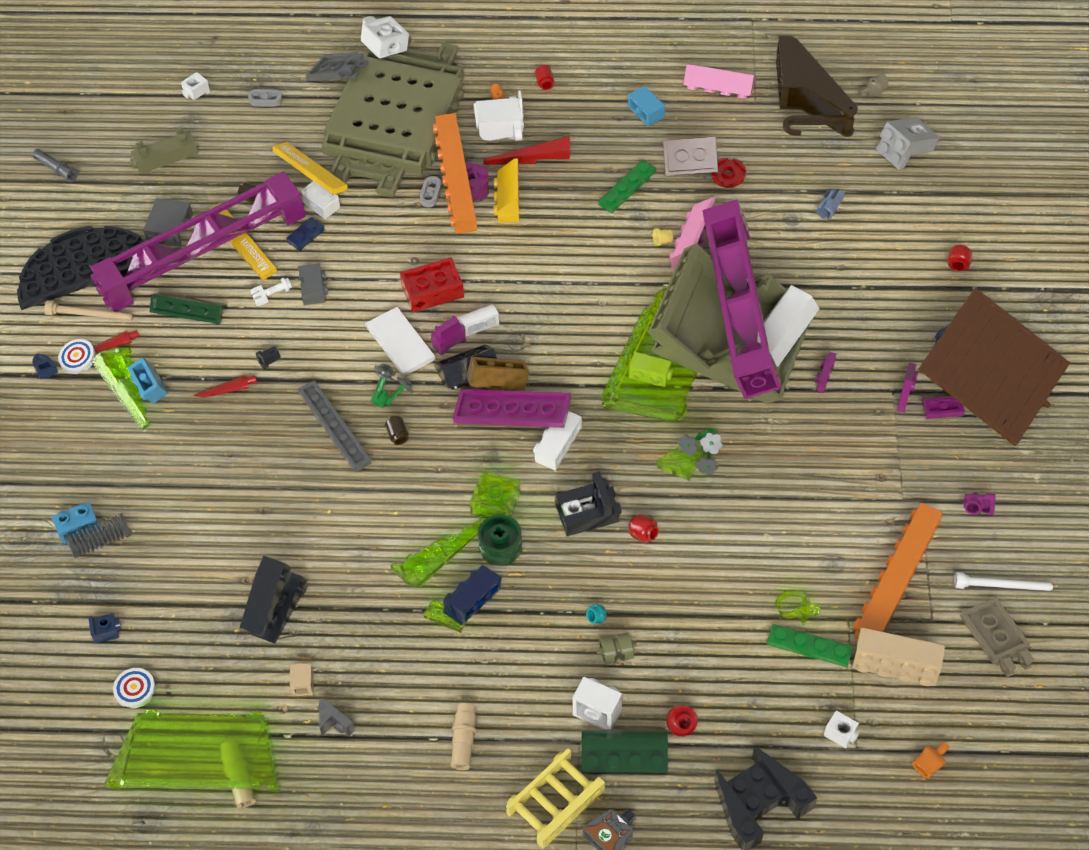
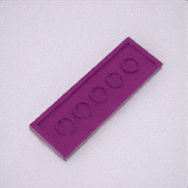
M461 389L452 419L457 424L564 428L572 397L571 393Z

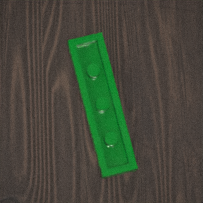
M642 159L598 201V205L610 213L615 212L656 173V167Z
M772 624L767 641L769 646L848 668L853 649L851 645Z

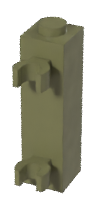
M180 127L175 129L176 136L147 146H144L143 141L137 142V149L131 151L132 159H130L133 169L137 168L140 175L198 154L190 131L183 132V128Z

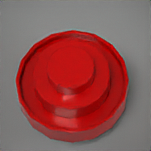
M679 704L669 710L666 724L673 734L685 737L690 735L697 727V714L691 707Z

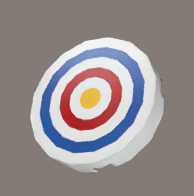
M85 339L72 340L60 350L58 356L59 363L66 372L79 374L81 373L80 371L89 369L96 358L95 349Z
M142 668L125 670L117 677L113 685L114 697L118 703L134 709L150 702L156 689L154 678L148 671Z

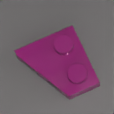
M909 362L897 409L899 412L905 413L909 393L915 389L918 372L915 371L916 364Z

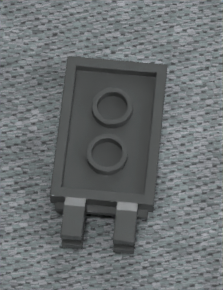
M357 52L323 55L305 77L308 81L342 79L345 76L350 80L356 79L359 73L358 71L352 72L355 68L354 66L361 69L365 68L369 63L361 61L364 55Z

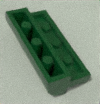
M581 729L582 773L668 772L667 729Z

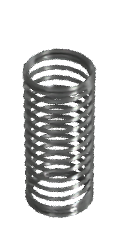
M119 514V518L115 515L116 522L111 517L113 527L109 519H107L108 527L105 521H102L104 529L101 523L98 522L100 531L97 525L94 524L96 534L90 525L92 536L87 527H85L87 536L84 530L81 529L84 541L79 531H77L79 541L73 532L76 546L71 535H66V540L74 558L81 557V552L85 555V549L87 553H90L89 547L93 552L94 547L98 550L97 542L100 548L103 547L102 542L104 546H107L106 540L111 545L110 538L115 543L114 535L117 541H119L118 533L121 539H124L123 533L127 538L131 536L123 514Z

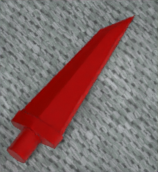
M137 330L130 333L124 331L93 347L95 352L99 353L130 344L132 339L139 337Z
M243 375L201 391L193 396L205 398L242 389L245 390L249 388L248 385L257 383L256 376L246 378Z

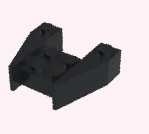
M263 555L253 580L240 628L252 632L255 637L276 644L301 595L305 594L308 580L301 575L292 573L290 571L291 567L286 563Z
M758 747L753 749L752 760L755 764L734 778L726 781L719 770L715 773L714 783L731 836L741 850H750L762 842L764 831L755 820L785 802L798 819L814 809L817 802L816 795L803 779Z

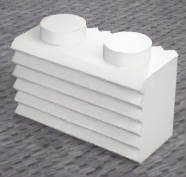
M314 181L300 191L303 203L324 219H327L337 209H340L339 196L337 194L332 195Z

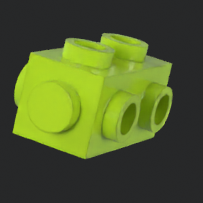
M635 352L629 368V378L665 387L667 381H671L674 370L671 369L672 361Z

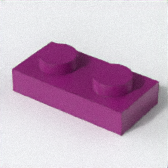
M829 351L827 358L822 360L820 368L823 370L821 373H817L815 383L818 384V392L824 393L835 365L837 353Z
M953 397L923 399L922 402L926 419L964 416L965 413L964 406Z

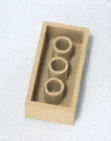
M861 628L852 668L863 673L871 672L882 677L899 678L904 682L913 681L923 686H936L942 669L945 645Z

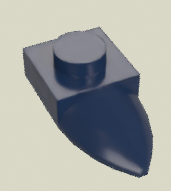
M35 354L32 364L40 379L49 378L53 374L58 373L57 367L50 357L44 354Z

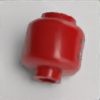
M965 245L953 246L949 250L948 266L958 272L965 271L970 267L972 261L971 249Z
M644 514L636 515L630 520L628 525L631 537L643 543L653 541L659 532L656 520Z

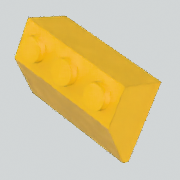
M513 159L497 171V178H494V189H497V191H494V202H497V205H494V216H498V223L519 222L518 159Z

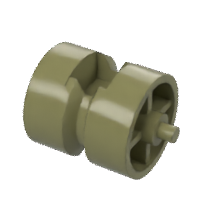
M628 632L616 635L615 639L611 636L599 638L600 648L596 651V654H601L605 665L617 662L618 658L622 661L634 659L633 649L637 646V643L631 641Z

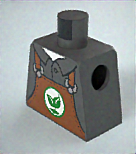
M610 809L583 827V837L597 850H624L633 838V829L630 824L636 820V816L629 809L620 816L613 809Z

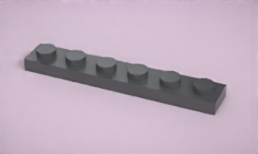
M315 380L298 388L299 394L353 471L357 472L372 464L367 453Z

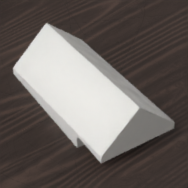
M790 285L764 320L769 350L777 367L819 310L811 295ZM758 332V342L761 343V342H760V337H759V332Z

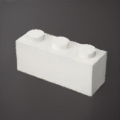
M568 411L564 428H546L541 442L537 443L533 450L535 462L556 471L582 428V417Z

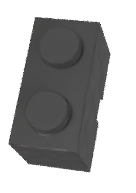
M320 263L298 266L304 306L325 303V295H328L327 284H323V281H326L325 270L320 268Z

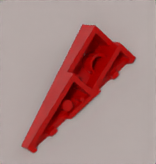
M570 135L484 158V165H506L513 159H518V165L536 164V160L570 159Z

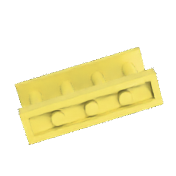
M569 748L564 752H559L554 757L553 762L517 796L513 795L507 801V815L510 817L517 811L538 831L537 844L543 849L605 791V782L600 777L595 781H589L569 762L571 760V750ZM564 768L584 787V791L579 796L570 792L554 776L559 770ZM548 782L569 802L564 810H559L539 791L544 784ZM533 797L553 816V820L548 825H543L523 805L528 799Z

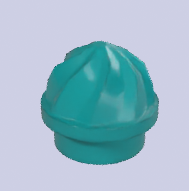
M591 605L586 611L588 621L592 624H601L607 617L606 608L603 605Z

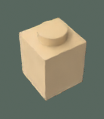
M298 662L290 664V690L292 696L313 695L314 672L311 663Z

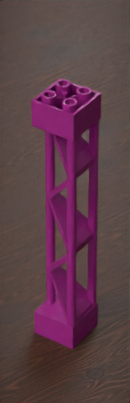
M283 171L265 180L264 183L125 252L91 266L93 274L90 276L96 285L95 288L98 294L104 297L102 299L107 308L111 307L114 312H117L134 303L129 292L130 290L278 216L282 217L287 226L306 217L301 194ZM257 194L248 216L239 220L219 214ZM196 225L188 245L180 250L157 244ZM133 256L126 276L122 277L115 264Z
M738 199L702 210L707 229L734 378L744 399L782 389L779 371L769 350L747 245V239H750L748 224ZM722 273L736 291L729 297H726ZM747 279H748V283H749V288H750V289H747ZM732 325L747 345L738 352ZM758 332H759V337H760V342H761V343L758 342Z

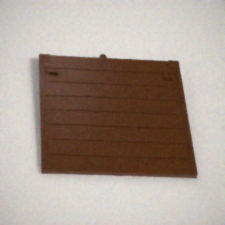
M975 288L918 370L1012 445L1016 446L1043 405L1046 408L1051 406V403L1046 399L1070 362Z

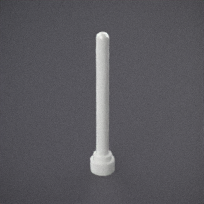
M955 572L954 588L964 589L968 585L1051 591L1053 589V584L1046 582L969 577V575H965L963 572Z

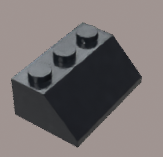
M484 344L433 364L443 385L448 389L454 390L460 388L462 383L468 382L467 372L471 357L497 359L494 348Z

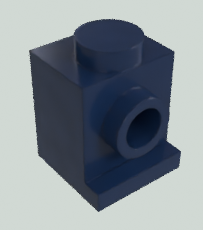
M114 613L94 618L92 616L88 617L90 634L95 644L119 638L118 630H121L122 627L120 619L116 618Z

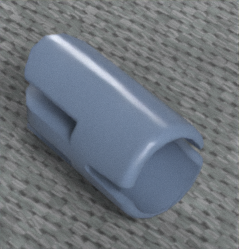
M828 189L816 209L817 214L823 219L827 215V219L832 218L845 197V193L841 190Z

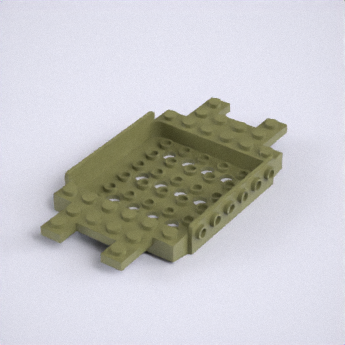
M409 36L407 51L378 58L369 48L367 49L361 61H367L369 64L361 69L355 66L352 72L358 71L359 75L356 79H348L324 129L323 154L337 157L330 171L331 174L345 184L350 174L380 180L377 194L394 197L405 172L422 175L426 164L428 167H431L433 162H436L438 157L437 149H440V147H436L435 136H438V134H434L433 124L436 123L435 116L457 112L459 101L463 100L464 90H462L464 69L463 67L452 65L458 53V46L442 43L438 53L433 54L409 49L408 47L411 43V36ZM380 73L385 74L383 78L376 77V75H379ZM398 76L401 77V80L393 81L392 78ZM411 80L417 81V83L413 85L409 84L408 82ZM428 83L433 84L431 88L424 87ZM369 97L374 98L372 102L365 101ZM387 100L390 104L382 105L381 102ZM400 104L406 105L403 109L397 108ZM417 107H421L423 109L420 112L413 111V109H416ZM358 121L363 123V124H362L361 126H359V127H355V126L353 125L354 123H356V122H358ZM373 125L379 126L377 130L369 129ZM393 128L395 132L389 134L386 133V130ZM410 132L411 136L404 137L402 134Z

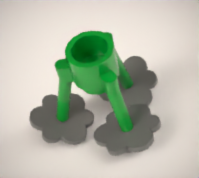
M387 364L375 365V374L379 375L380 379L370 400L371 403L384 408L385 405L390 406L391 402L404 388L410 393L414 392L411 388L410 380L397 377L401 386L388 398L389 394L382 389L387 379L396 382L392 378V376H395V372Z

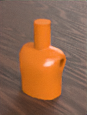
M498 83L491 85L490 93L492 99H505L501 85Z
M942 742L936 749L927 746L912 762L915 770L924 778L929 779L946 763L942 755L950 748L946 742Z

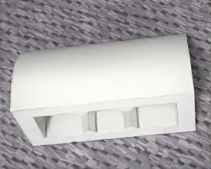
M492 304L457 317L460 324L465 328L466 337L499 325V313Z

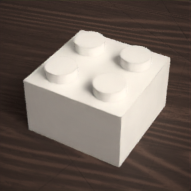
M583 677L572 697L573 716L602 729H613L622 712V693L614 687L602 685L594 678L588 679Z

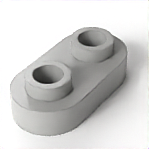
M255 89L248 94L249 103L252 106L275 107L282 103V95L278 90Z
M430 176L424 180L420 193V203L424 207H433L438 202L442 188L441 180L438 177Z

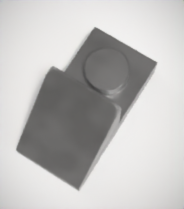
M321 698L319 700V727L321 735L323 736L333 726L339 733L342 734L344 732L350 737L355 731L353 722Z

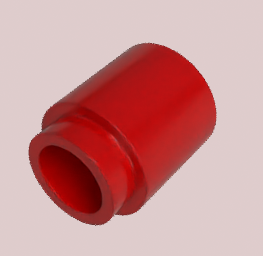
M548 65L537 67L535 76L538 86L542 90H550L554 86L551 68Z

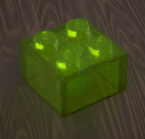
M482 471L470 501L471 515L484 519L497 514L512 517L521 494L520 480Z

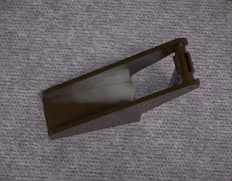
M779 36L776 54L780 109H798L809 114L793 115L785 118L782 126L783 130L789 135L800 136L802 131L791 129L790 126L826 125L844 137L852 136L854 133V115L858 110L857 105L797 38L793 36Z

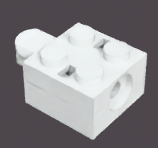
M371 16L363 19L361 41L378 58L407 51L409 33L391 16L378 20Z

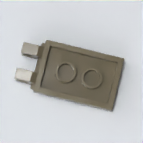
M997 597L961 612V619L992 664L1000 665L1001 671L1007 678L1015 673L1013 670L1016 669V666L1012 659L1018 657V661L1024 670L1032 667L1033 664L1031 662H1034V658L1028 650L1030 643Z

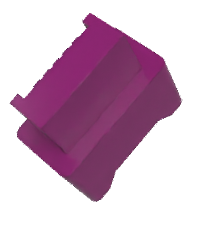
M452 316V319L440 326H435V332L431 333L432 346L440 355H443L449 348L459 342L463 343L466 341L465 328L455 316Z

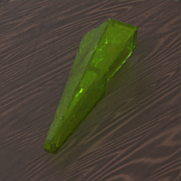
M117 348L113 353H99L91 363L140 429L147 428L150 425V422H147L145 417L147 410L142 405L143 398L139 394L140 390L132 381V376L128 370V367L134 364V361H131L130 358L131 349Z
M485 518L478 519L477 522L469 527L461 528L462 531L455 536L449 534L424 547L423 550L415 555L410 554L406 556L407 560L402 563L391 564V569L409 587H421L478 535L479 526Z

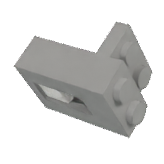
M918 117L887 121L879 135L882 139L876 150L897 169L902 170L911 155L932 152L940 137Z

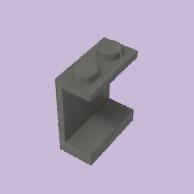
M156 198L143 229L146 241L183 223L185 219H191L193 212L190 203ZM179 233L159 243L169 246H181Z

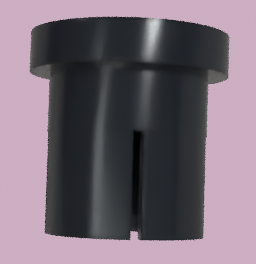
M275 346L256 352L257 361L263 369L268 368L270 364L281 358Z

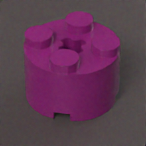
M465 161L473 203L477 200L480 202L489 194L488 170L480 164Z

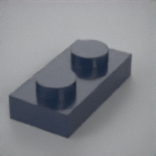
M310 217L286 238L287 243L301 251L325 230L324 225Z

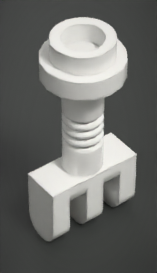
M281 278V283L263 290L262 285L251 289L250 292L253 295L255 304L261 306L268 303L267 296L283 289L286 292L290 291L289 289L292 286L289 279Z

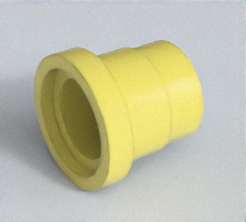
M655 228L653 230L655 246L672 243L673 233L671 229L660 230Z

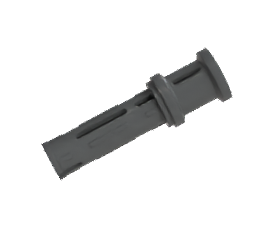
M40 149L34 150L32 154L34 156L32 157L54 170L57 176L64 177L69 183L77 178L78 170L76 168L69 167L64 161H57Z

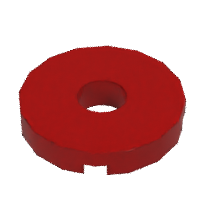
M728 158L719 159L718 172H711V178L714 183L725 188L739 186L746 177L745 166L734 158L733 160H728ZM725 171H731L732 174H726Z

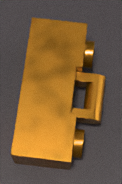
M471 357L467 379L470 386L475 388L484 387V390H504L505 387L512 391L525 390L529 369L526 361Z

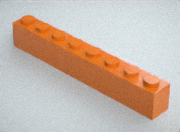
M456 113L435 116L436 123L433 124L434 134H438V136H435L436 147H440V149H437L439 160H442L440 163L441 173H445V176H442L443 186H447V189H445L446 200H450L447 203L448 213H452V216H450L451 227H455L456 234L477 231L476 216Z
M920 503L918 509H913L909 518L912 520L911 523L905 524L902 531L904 536L902 540L898 538L895 544V554H890L886 562L888 567L886 571L882 569L878 578L880 583L878 586L874 585L870 593L871 601L865 602L861 611L864 614L862 618H857L853 626L856 629L855 638L858 639L861 628L880 632L886 631L941 521L942 511Z

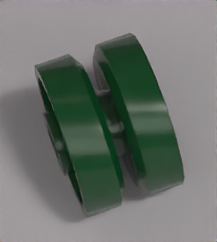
M497 514L486 518L480 524L478 542L482 558L489 564L505 566L513 563L520 556L522 551L521 527L514 518L504 514Z

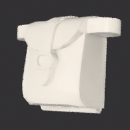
M518 91L519 98L510 96L509 99L476 101L474 103L476 127L479 129V136L483 140L490 141L508 137L515 141H522L524 114L521 91Z

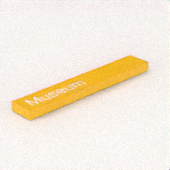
M288 142L273 146L274 153L332 195L347 191V184Z
M227 209L219 213L233 218ZM247 233L229 241L262 281L277 273V268Z

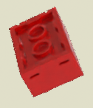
M452 257L400 272L401 286L412 313L464 298L463 283Z

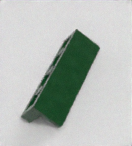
M166 293L151 294L149 312L221 324L222 310L227 307V304Z

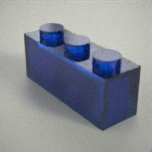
M484 565L477 570H473L466 581L460 582L454 592L448 593L443 600V613L460 625H463L500 590L502 577Z

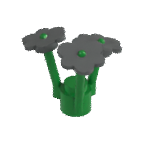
M707 428L703 433L699 432L696 437H689L685 434L682 438L678 439L681 452H686L688 456L694 455L695 451L698 450L696 443L700 440L703 450L708 452L707 458L702 457L701 460L696 461L695 466L699 468V472H705L708 475H712L718 469L716 461L711 456L712 454H717L723 446L717 429Z

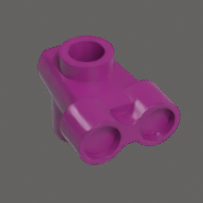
M977 492L965 494L964 508L966 512L976 515L982 511L984 514L994 515L996 494L986 493V495Z

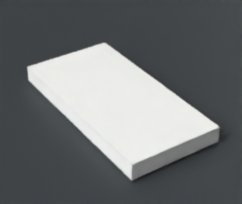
M398 307L365 323L367 329L403 377L435 360V355Z

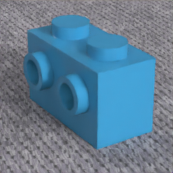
M645 86L628 94V107L647 126L665 117L664 103Z
M142 357L128 367L132 376L131 379L140 390L139 394L144 400H149L154 404L168 394L154 365Z
M90 502L78 504L74 508L51 516L63 545L68 543L65 537L68 534L71 535L73 541V532L77 539H79L77 531L83 537L81 529L87 535L85 527L88 528L90 534V525L94 532H96L94 524L100 530Z

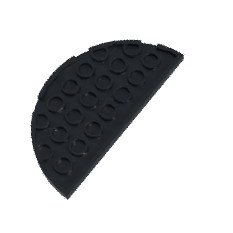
M86 226L67 231L50 240L51 243L34 252L21 271L19 287L17 288V297L21 310L95 285L90 276L93 274L91 266L125 252L145 241L141 239L140 235L115 226H104V228ZM133 256L115 264L121 275L127 273Z

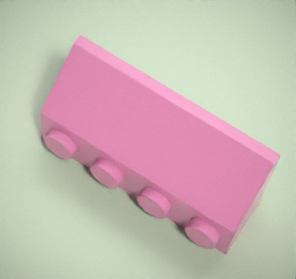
M687 64L683 85H688L687 89L697 90V87L704 88V92L710 93L718 90L721 91L720 94L728 96L731 93H736L737 97L747 99V95L752 96L756 75Z
M715 198L697 203L693 206L692 211H688L686 216L687 223L682 225L681 237H677L675 251L672 250L669 261H672L671 269L675 270L684 248L697 243L703 249L708 235L702 210L714 207Z

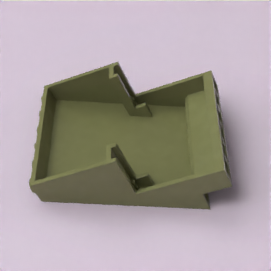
M695 243L684 248L648 331V334L656 340L652 353L740 391L733 374L712 257ZM722 273L726 297H729L736 291ZM769 273L755 278L763 321L787 291ZM732 325L738 352L747 345ZM808 326L777 367L782 389L753 398L769 404L779 401L783 397L784 389L789 381L791 370L794 368V362L800 352V346L805 338Z

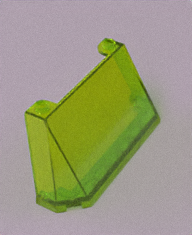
M665 286L652 298L654 302L650 304L649 308L645 307L640 314L600 399L603 401L602 406L608 409L673 423L678 419H683L688 412L686 409L687 404L684 401L697 372L672 361L671 369L674 370L671 381H667L665 387L629 378V368L635 352L666 359L652 353L656 340L648 334L666 292L667 286Z
M147 709L144 713H137L109 772L104 787L110 790H120L121 787L127 789L129 787L256 789L261 791L262 786H266L269 792H280L281 787L268 718L262 715L260 711H249V714L157 713V710Z

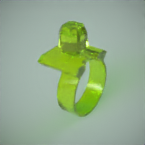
M787 590L782 592L775 602L776 609L782 617L794 618L798 616L803 625L807 622L808 616H816L820 612L819 605L810 602L805 592L801 594L796 590ZM790 596L802 598V604L791 612L779 610L780 604L785 598Z

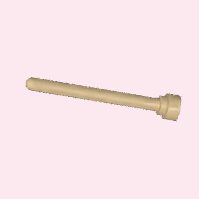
M49 300L46 301L44 307L45 315L52 316L58 313L128 321L133 318L130 313L61 306L55 301Z

